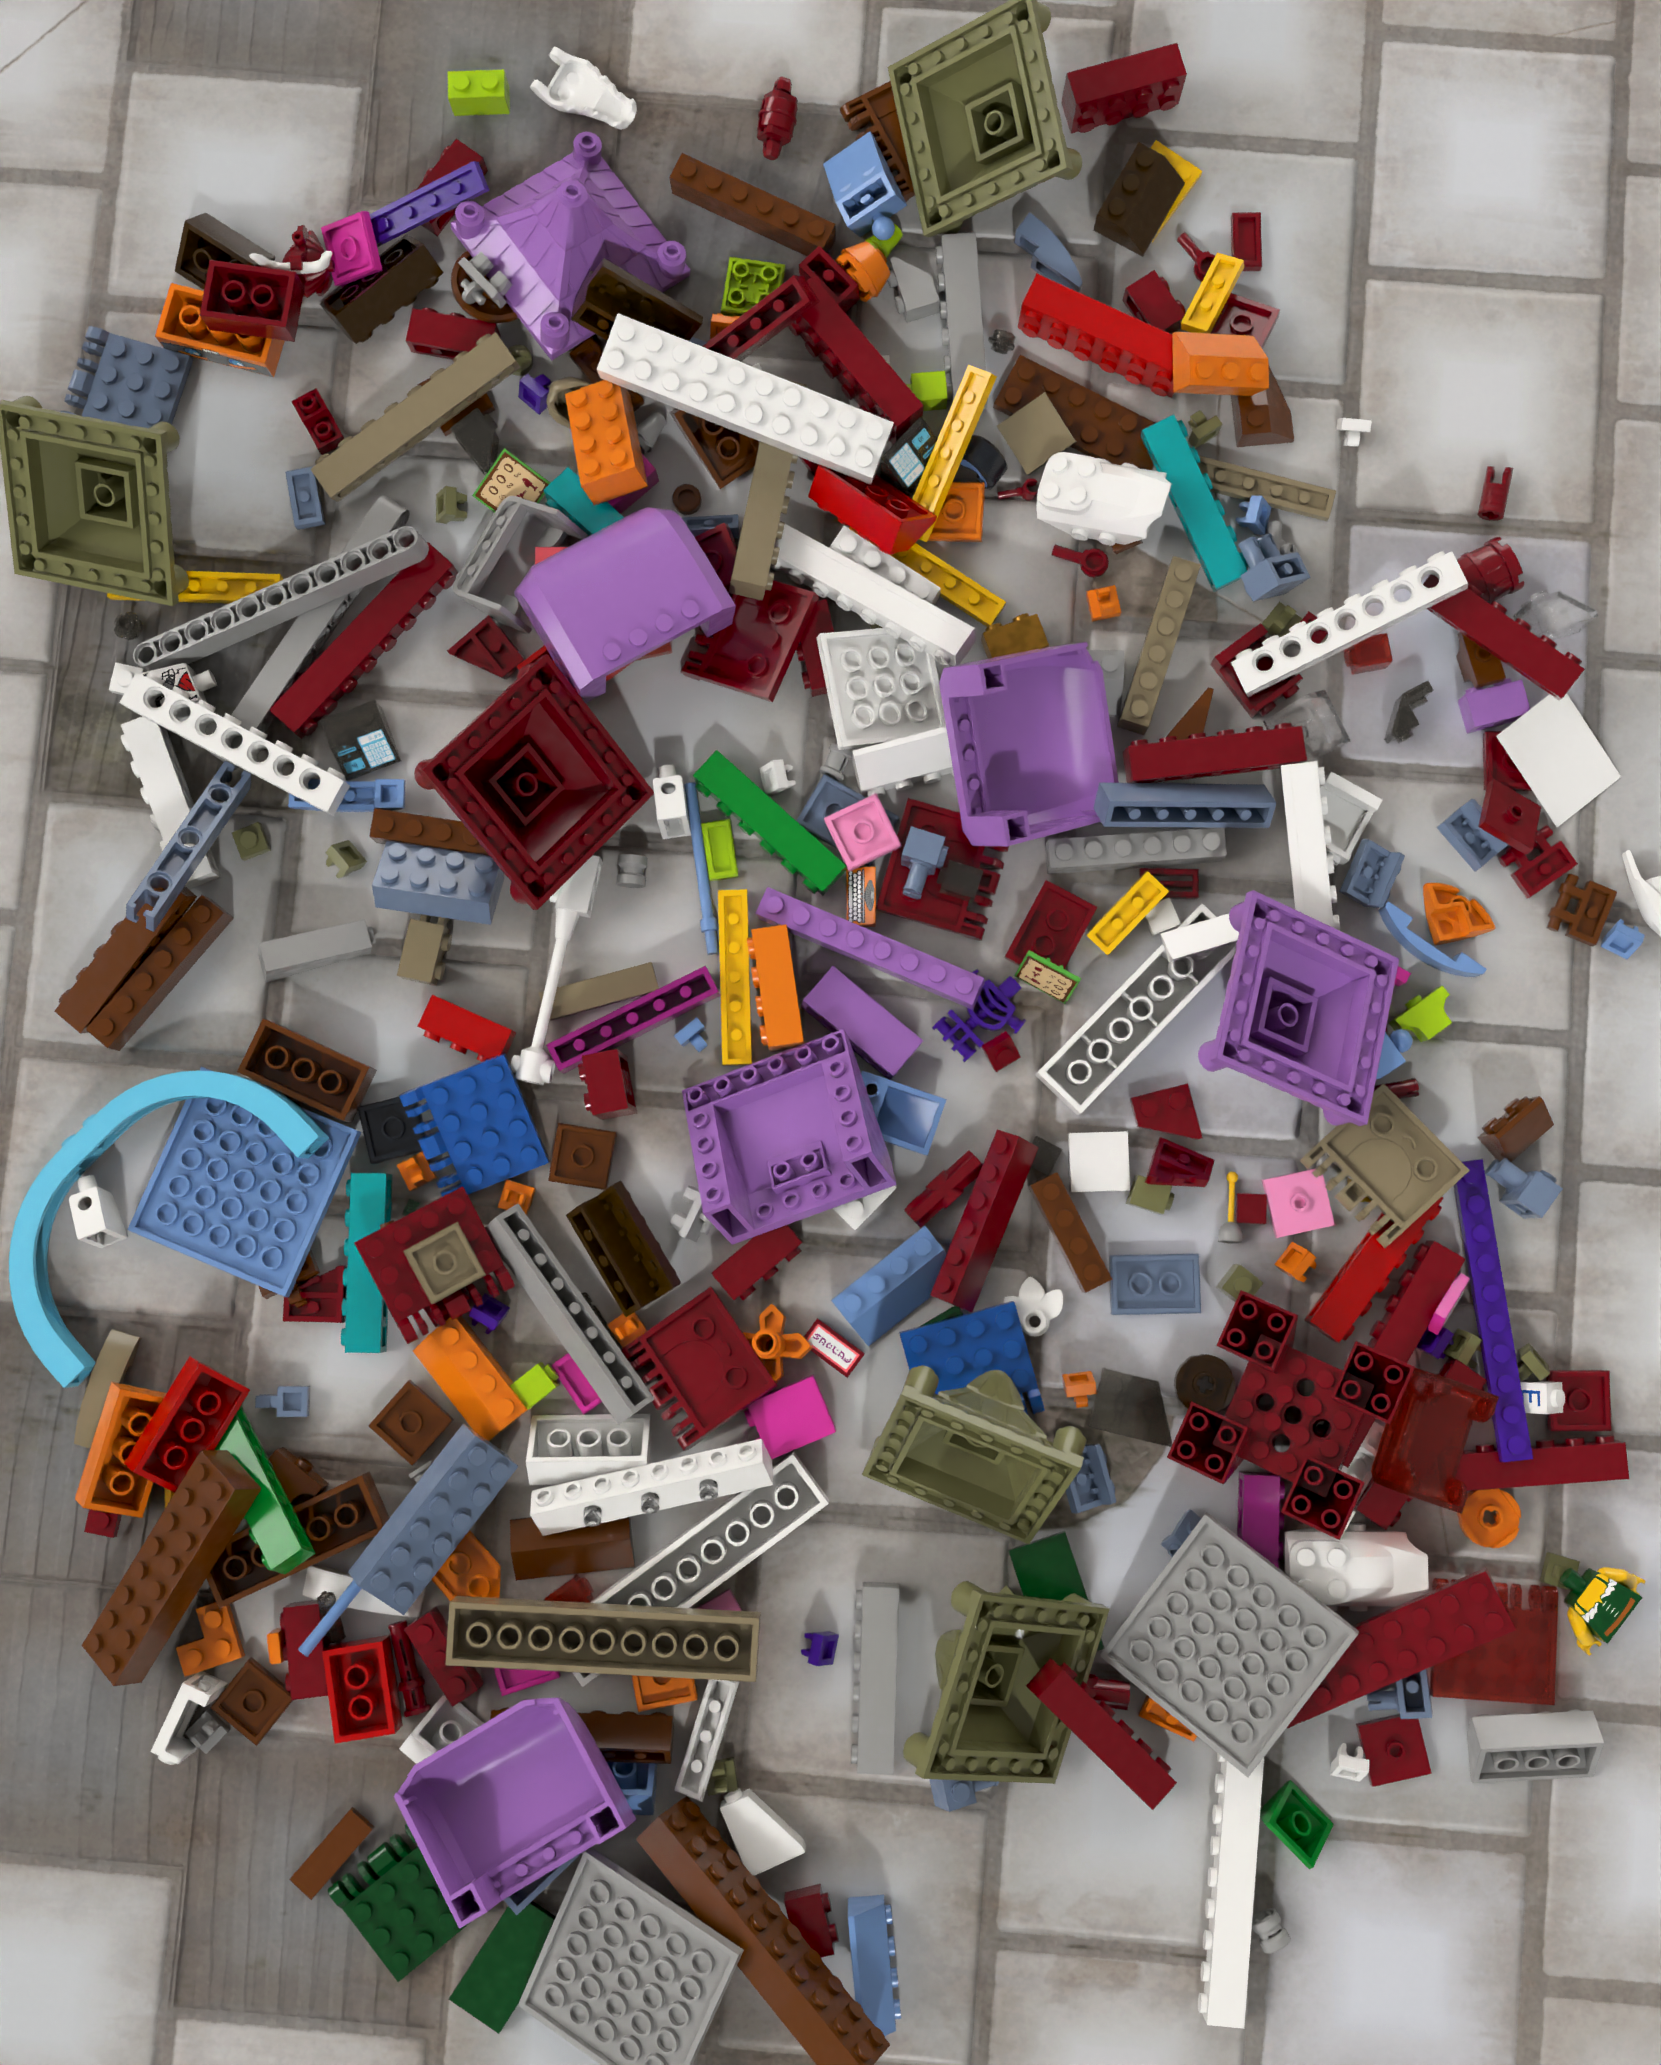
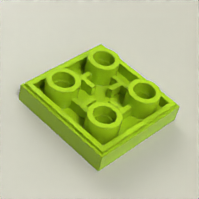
M729 257L721 314L734 317V315L742 316L784 283L786 265Z

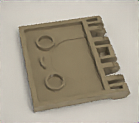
M1384 1083L1373 1092L1367 1125L1358 1126L1350 1122L1336 1126L1300 1160L1309 1169L1324 1154L1328 1156L1312 1172L1316 1178L1322 1176L1333 1162L1342 1170L1336 1177L1330 1179L1325 1187L1331 1191L1346 1176L1351 1180L1335 1196L1349 1212L1366 1196L1371 1200L1355 1216L1359 1222L1364 1220L1376 1206L1385 1214L1379 1221H1375L1368 1230L1373 1236L1389 1220L1393 1223L1376 1239L1384 1248L1390 1245L1470 1171Z

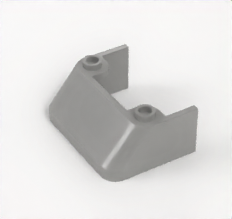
M509 496L497 508L454 581L453 591L464 601L502 624L530 634L532 628L519 619L522 606L518 599L514 597V591L535 562V547H561L567 534L581 539L586 538L588 535L558 509L517 496Z

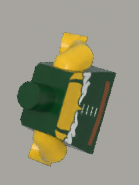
M1602 1567L1595 1571L1588 1568L1582 1576L1572 1568L1567 1569L1562 1574L1560 1583L1570 1590L1564 1599V1603L1569 1608L1567 1616L1577 1638V1646L1590 1656L1592 1645L1596 1644L1598 1647L1602 1645L1599 1640L1608 1644L1643 1598L1636 1591L1639 1583L1645 1584L1646 1581L1624 1569Z

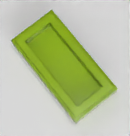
M730 819L701 823L710 882L739 877Z

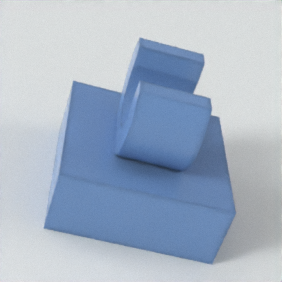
M1251 495L1250 502L1239 504L1240 509L1247 512L1246 516L1242 518L1236 517L1235 521L1241 527H1249L1254 534L1265 535L1272 507L1263 496Z
M1620 919L1604 936L1601 947L1628 959L1643 943L1645 935L1639 932L1638 927L1630 928L1624 925V920Z
M697 1017L674 1035L683 1047L691 1042L698 1052H701L708 1046L700 1036L706 1028Z

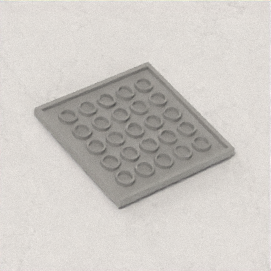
M1206 1512L1099 1656L1240 1772L1249 1777L1350 1646L1359 1631Z
M590 1847L582 1855L518 2006L600 2065H692L744 1950Z

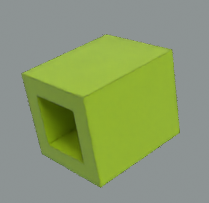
M945 371L911 373L910 384L906 385L924 405L923 411L947 409L948 397Z
M540 1362L511 1384L510 1387L526 1408L530 1409L560 1386L557 1382L559 1376L550 1364L545 1366L543 1362Z

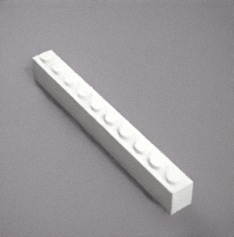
M1217 1753V1760L1221 1762V1772L1215 1776V1792L1219 1793L1218 1805L1213 1806L1212 1812L1213 1824L1217 1825L1216 1836H1211L1210 1854L1214 1855V1865L1208 1869V1886L1212 1887L1211 1899L1207 1898L1205 1905L1206 1918H1209V1930H1204L1203 1948L1207 1950L1206 1962L1202 1961L1201 1981H1204L1205 1984L1204 1993H1199L1198 2010L1199 2013L1203 2014L1207 2025L1244 2029L1264 1758L1251 1775L1247 1777Z

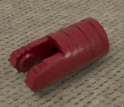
M1487 466L1477 514L1480 518L1489 521H1498L1504 518L1514 468L1505 467L1502 484L1493 483L1495 467Z

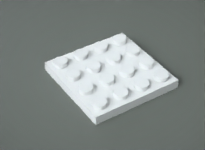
M884 628L820 633L816 637L839 750L869 747L946 726L939 679L933 655L924 650L923 652L915 650L909 645L908 641L900 637L894 638L890 636Z

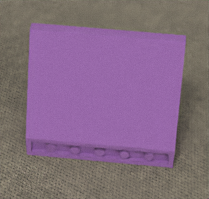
M844 1029L682 1090L703 1214L732 1245L897 1185L886 1144L849 1037Z

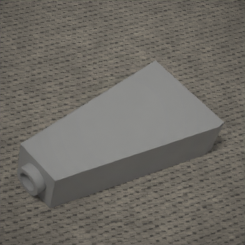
M364 919L259 943L258 956L265 983L369 954L372 949L371 944H375L376 941L372 927H367Z

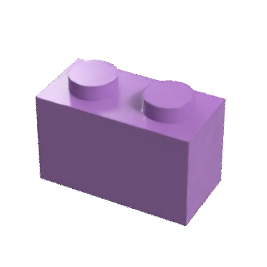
M1507 678L1503 682L1493 684L1494 687L1486 689L1483 687H1472L1465 690L1466 694L1458 700V705L1466 733L1515 722L1529 711L1530 705L1523 681L1512 682L1511 678Z

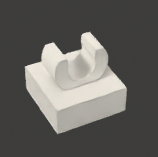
M1338 418L1336 430L1346 431L1344 446H1359L1360 432H1370L1372 420Z
M783 759L772 760L759 768L764 792L768 796H775L796 784L795 780H787L786 773L791 771L793 767L788 764L784 765Z
M1342 1743L1337 1750V1757L1331 1762L1330 1775L1360 1782L1369 1773V1760L1362 1759V1747L1358 1746L1354 1751V1757L1346 1752V1743Z

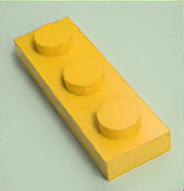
M1217 252L1181 321V330L1190 333H1211L1244 269V260Z
M1146 871L1087 932L1086 936L1106 955H1109L1169 891Z

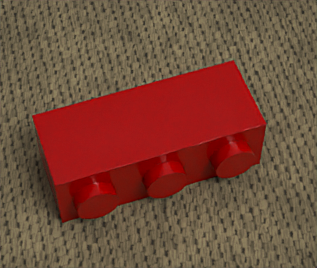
M431 995L417 1026L425 1030L423 1036L439 1043L441 1038L452 1042L450 1048L466 1055L467 1050H471L477 1053L476 1059L481 1062L503 1053L507 1055L516 1035L515 1031L434 995Z

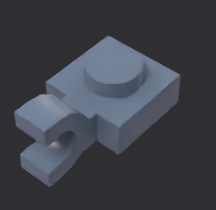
M278 1386L277 1395L260 1394L256 1396L255 1408H277V1417H308L310 1386Z

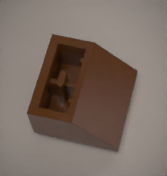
M1525 1096L1521 1100L1516 1098L1503 1109L1506 1113L1499 1119L1494 1117L1481 1128L1484 1132L1477 1138L1499 1162L1504 1158L1512 1162L1554 1126V1123L1544 1100L1540 1096L1532 1098Z

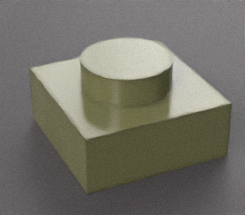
M259 822L231 832L240 857L244 861L271 851L262 824Z

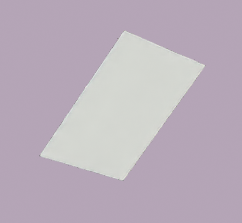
M1567 693L1560 701L1549 694L1496 736L1556 827H1559L1621 778V775Z

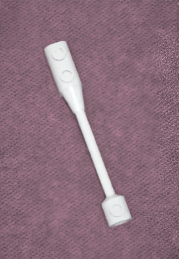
M592 855L550 897V902L555 903L556 942L532 1046L521 1050L520 1056L513 1055L510 1067L512 1072L516 1073V1080L544 1085V1082L551 1083L556 1064L554 1060H550V1056L543 1050L567 943L572 937L579 916L591 917L603 861L599 856Z

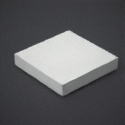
M1128 1131L1068 1133L1070 1192L1130 1191Z

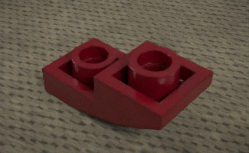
M317 388L291 401L321 455L335 449L345 439Z

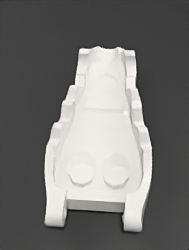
M553 47L549 57L560 66L548 87L539 80H534L530 89L546 104L559 111L595 118L620 130L627 128L634 120L637 112L635 100L633 98L629 99L623 93L618 92L616 86L606 75L602 76L599 69L593 66L590 61L572 56L557 47Z

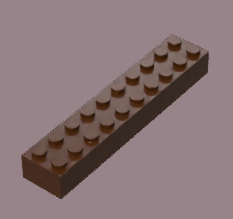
M685 1796L659 1815L636 1840L699 1919L744 1950L737 1966L816 2065H874L890 2046L883 2032L872 2023L864 2013L862 2006L857 2001H854L845 1990L840 1979L832 1974L823 1963L821 1956L802 1937L799 1929L783 1914L778 1903L770 1898L761 1887L759 1880L743 1865L738 1854L725 1843L719 1831L703 1816L698 1805L691 1801L688 1796Z

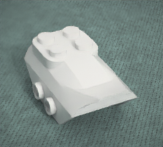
M1058 452L1048 459L1037 493V519L1070 534L1078 540L1086 541L1090 538L1109 546H1113L1115 543L1126 545L1147 538L1151 523L1163 514L1172 483L1166 480L1167 473L1140 469L1130 463L1117 465L1101 458L1096 459L1091 456Z
M1349 1523L1340 1540L1315 1528L1284 1532L1285 1574L1333 1611H1337V1606H1349L1351 1611H1368V1606L1396 1607L1429 1590L1428 1556L1408 1540L1406 1532L1366 1528L1364 1523Z

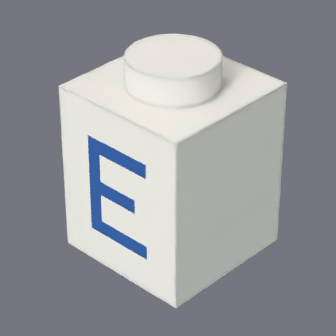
M1520 1381L1525 1413H1563L1565 1394L1562 1390V1382Z

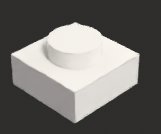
M115 662L109 691L124 695L135 673L141 674L147 671L143 668Z

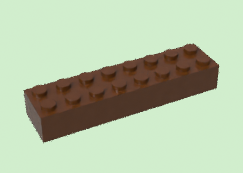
M201 1450L82 1644V1647L113 1686L142 1683L262 1489L228 1450Z

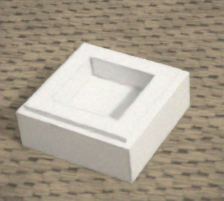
M1170 897L1160 901L1145 916L1152 936L1181 925Z

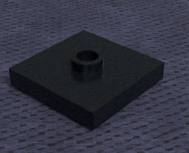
M395 1097L357 1107L371 1164L422 1152L418 1140L426 1136V1131L415 1134L413 1130L417 1124L423 1122L422 1114L415 1117H408L406 1114L408 1109L419 1105V1102L403 1107L400 1098Z

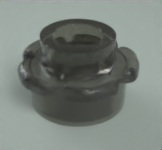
M996 329L993 336L988 338V341L992 343L991 349L993 351L1007 354L1008 351L1014 350L1016 337L1010 332Z
M126 612L125 615L120 614L116 617L114 631L118 637L133 640L141 635L142 622L138 620V616L135 613ZM129 623L130 627L126 628L125 625Z

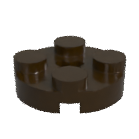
M1200 1354L1188 1357L1179 1366L1174 1377L1176 1397L1187 1409L1192 1401L1213 1412H1218L1229 1405L1235 1393L1236 1383L1231 1370L1222 1359L1213 1355ZM1204 1376H1208V1382L1212 1384L1211 1390L1205 1389L1204 1393H1201L1197 1381L1198 1379L1202 1380Z

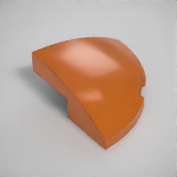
M1426 883L1423 886L1426 918L1434 945L1447 944L1493 931L1496 927L1489 914L1475 899L1469 902L1465 897L1456 895L1460 892L1458 888L1442 883Z

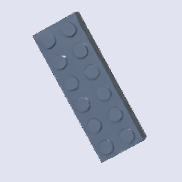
M462 1424L348 1573L360 1588L402 1615H405L512 1476L518 1465L506 1453L465 1424Z

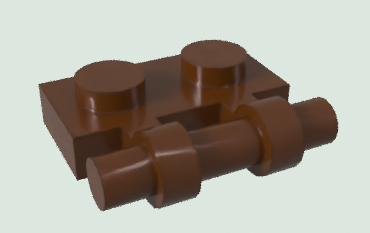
M1568 874L1565 882L1560 884L1558 894L1560 895L1555 907L1550 909L1548 914L1550 920L1546 928L1558 932L1561 922L1569 925L1565 936L1593 947L1597 945L1617 891L1591 880L1586 882L1582 890L1576 887L1579 877ZM1571 898L1578 900L1574 914L1566 911Z

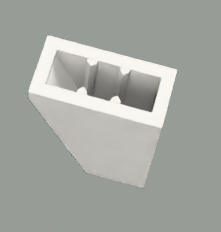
M739 1788L724 1796L725 1800L721 1801L720 1811L742 1863L752 1875L755 1876L805 1853L806 1844L804 1839L750 1789L741 1791Z

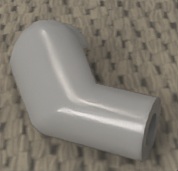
M1268 522L1267 534H1272L1280 554L1295 553L1296 547L1294 544L1286 543L1281 538L1282 522Z

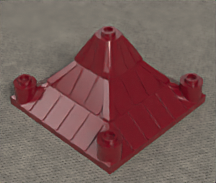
M548 654L542 655L534 663L523 666L518 672L517 680L433 758L419 762L414 772L418 785L427 790H436L474 838L478 840L484 850L496 862L498 867L511 880L510 894L517 903L528 904L533 910H538L654 795V791Z

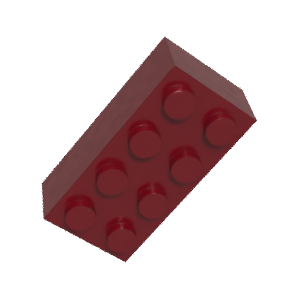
M1170 44L1068 72L1066 74L1061 104L1070 133H1086L1097 126L1105 124L1109 126L1115 125L1123 119L1130 117L1141 118L1149 112L1159 109L1166 111L1178 105L1187 76L1178 44Z

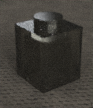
M949 860L947 868L941 867L936 883L941 884L940 893L973 903L983 870Z

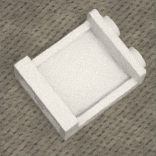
M1330 772L1325 777V785H1320L1321 797L1327 796L1328 814L1323 815L1324 826H1330L1331 844H1326L1327 856H1333L1334 865H1344L1350 860L1355 845L1371 816L1378 810L1383 800L1339 775Z
M201 1671L182 1683L151 1750L152 1753L159 1755L158 1759L170 1765L180 1764L197 1750V1747L189 1739L185 1738V1732L198 1704L206 1707L216 1700L225 1690L227 1682Z

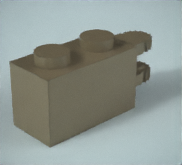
M421 914L420 920L410 919L397 976L402 979L437 986L438 980H442L445 973V963H442L444 953L450 950L452 935L449 934L450 930L447 928L449 918L439 917L437 924L430 923L431 916Z

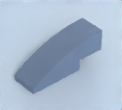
M1029 212L1016 230L1014 243L1033 256L1031 262L1033 270L1050 280L1080 293L1083 282L1068 251L1057 236L1043 222Z

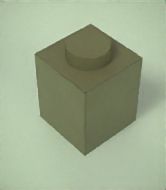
M1135 1175L1126 1204L1159 1215L1164 1214L1165 1210L1169 1211L1175 1195L1170 1193L1172 1186L1144 1183L1146 1177Z
M1233 1264L1216 1288L1236 1302L1241 1290L1254 1296L1263 1285V1282L1242 1265Z

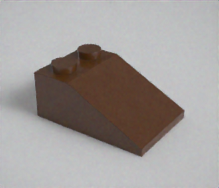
M677 408L669 412L719 489L755 466L759 447L758 440Z

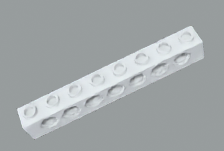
M1444 551L1436 553L1427 559V564L1419 568L1416 565L1411 566L1400 572L1399 578L1391 582L1386 579L1371 587L1372 592L1362 597L1360 593L1355 594L1344 601V606L1336 610L1333 607L1327 608L1316 615V620L1308 624L1305 621L1297 623L1289 628L1290 633L1280 638L1278 635H1274L1264 640L1262 647L1254 651L1249 648L1238 653L1235 656L1236 660L1231 663L1248 698L1466 590L1468 582L1453 552L1445 554ZM1427 575H1435L1439 579V583L1433 588H1427L1422 584V579ZM1399 589H1407L1411 593V597L1405 602H1398L1393 596ZM1371 603H1379L1383 606V611L1377 616H1371L1366 612V608ZM1350 616L1355 619L1356 622L1353 628L1343 630L1338 626L1339 621L1343 617ZM1317 630H1324L1328 633V638L1321 644L1314 643L1311 640L1312 634ZM1289 644H1297L1301 647V650L1297 656L1287 657L1284 654L1285 648ZM1264 657L1273 659V666L1267 671H1261L1257 668L1259 660Z
M138 672L135 673L119 702L120 704L334 816L350 785L343 781L345 775L330 767L327 772L317 767L319 763L317 760L306 754H303L301 758L292 754L293 748L279 740L275 744L265 740L267 734L252 726L249 731L240 726L242 721L230 714L225 713L224 717H221L214 713L216 709L214 706L201 699L198 704L189 700L190 694L176 686L172 690L162 686L164 680L149 672L146 677ZM164 695L165 701L163 705L155 708V699L158 696ZM185 709H190V717L185 721H180L181 712ZM216 722L217 728L215 732L206 735L207 725ZM242 736V744L238 748H232L231 742L233 738ZM268 749L267 759L263 762H258L257 754L259 751ZM287 763H294V771L290 775L284 776L282 773L283 767ZM314 776H319V786L315 789H309V780Z

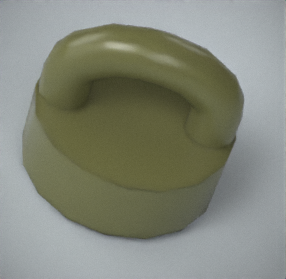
M522 345L509 347V351L521 367L513 375L523 376L527 374L533 366V357L530 350Z

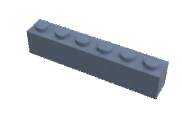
M1099 782L1093 808L1104 827L1269 828L1277 802L1264 784Z

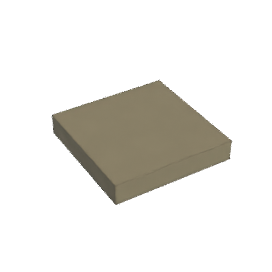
M1045 392L997 425V428L1027 475L1047 463L1053 454L1063 452L1076 443Z
M458 1222L403 1251L431 1304L486 1275Z

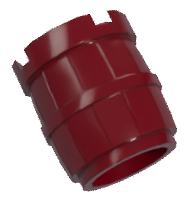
M1494 537L1485 542L1484 546L1471 552H1466L1456 559L1468 584L1479 589L1483 593L1481 598L1489 604L1506 594L1517 592L1524 586V581L1519 583L1518 575L1523 573L1520 563L1508 544L1501 546L1498 543L1502 540L1501 537Z

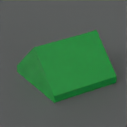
M1291 1780L1287 1781L1260 1809V1818L1264 1824L1308 1869L1313 1868L1334 1825L1332 1821Z

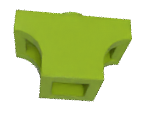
M1443 985L1435 988L1423 998L1418 994L1404 1004L1407 1007L1405 1011L1388 1023L1394 1031L1406 1029L1413 1032L1420 1042L1427 1041L1452 1023L1444 1010L1445 1000L1450 994Z

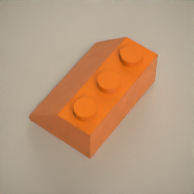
M1190 332L1172 333L1174 393L1253 396L1269 389L1268 357L1254 336Z

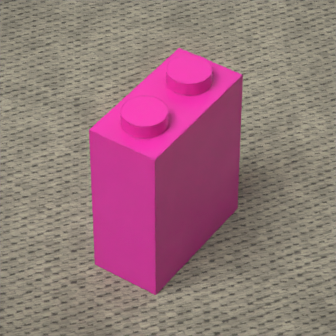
M814 1374L765 1394L744 1411L749 1426H756L760 1436L755 1440H763L771 1459L836 1432V1427Z

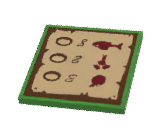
M504 448L472 496L495 513L501 502L509 496H517L539 503L545 495L544 489L551 482Z
M1028 950L1014 977L1066 1004L1081 980L1078 976L1063 969V965L1057 966L1050 962V958L1045 959Z

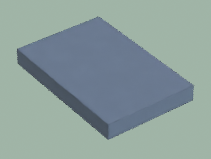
M824 774L796 821L810 834L837 849L824 822V818L866 797ZM884 808L894 828L899 820V816ZM873 860V861H871V862H869V863H867V864H865V865L868 866V867H871L872 864H873V862H874L875 860Z
M1198 1253L1109 1255V1274L1112 1278L1110 1280L1111 1315L1201 1313Z

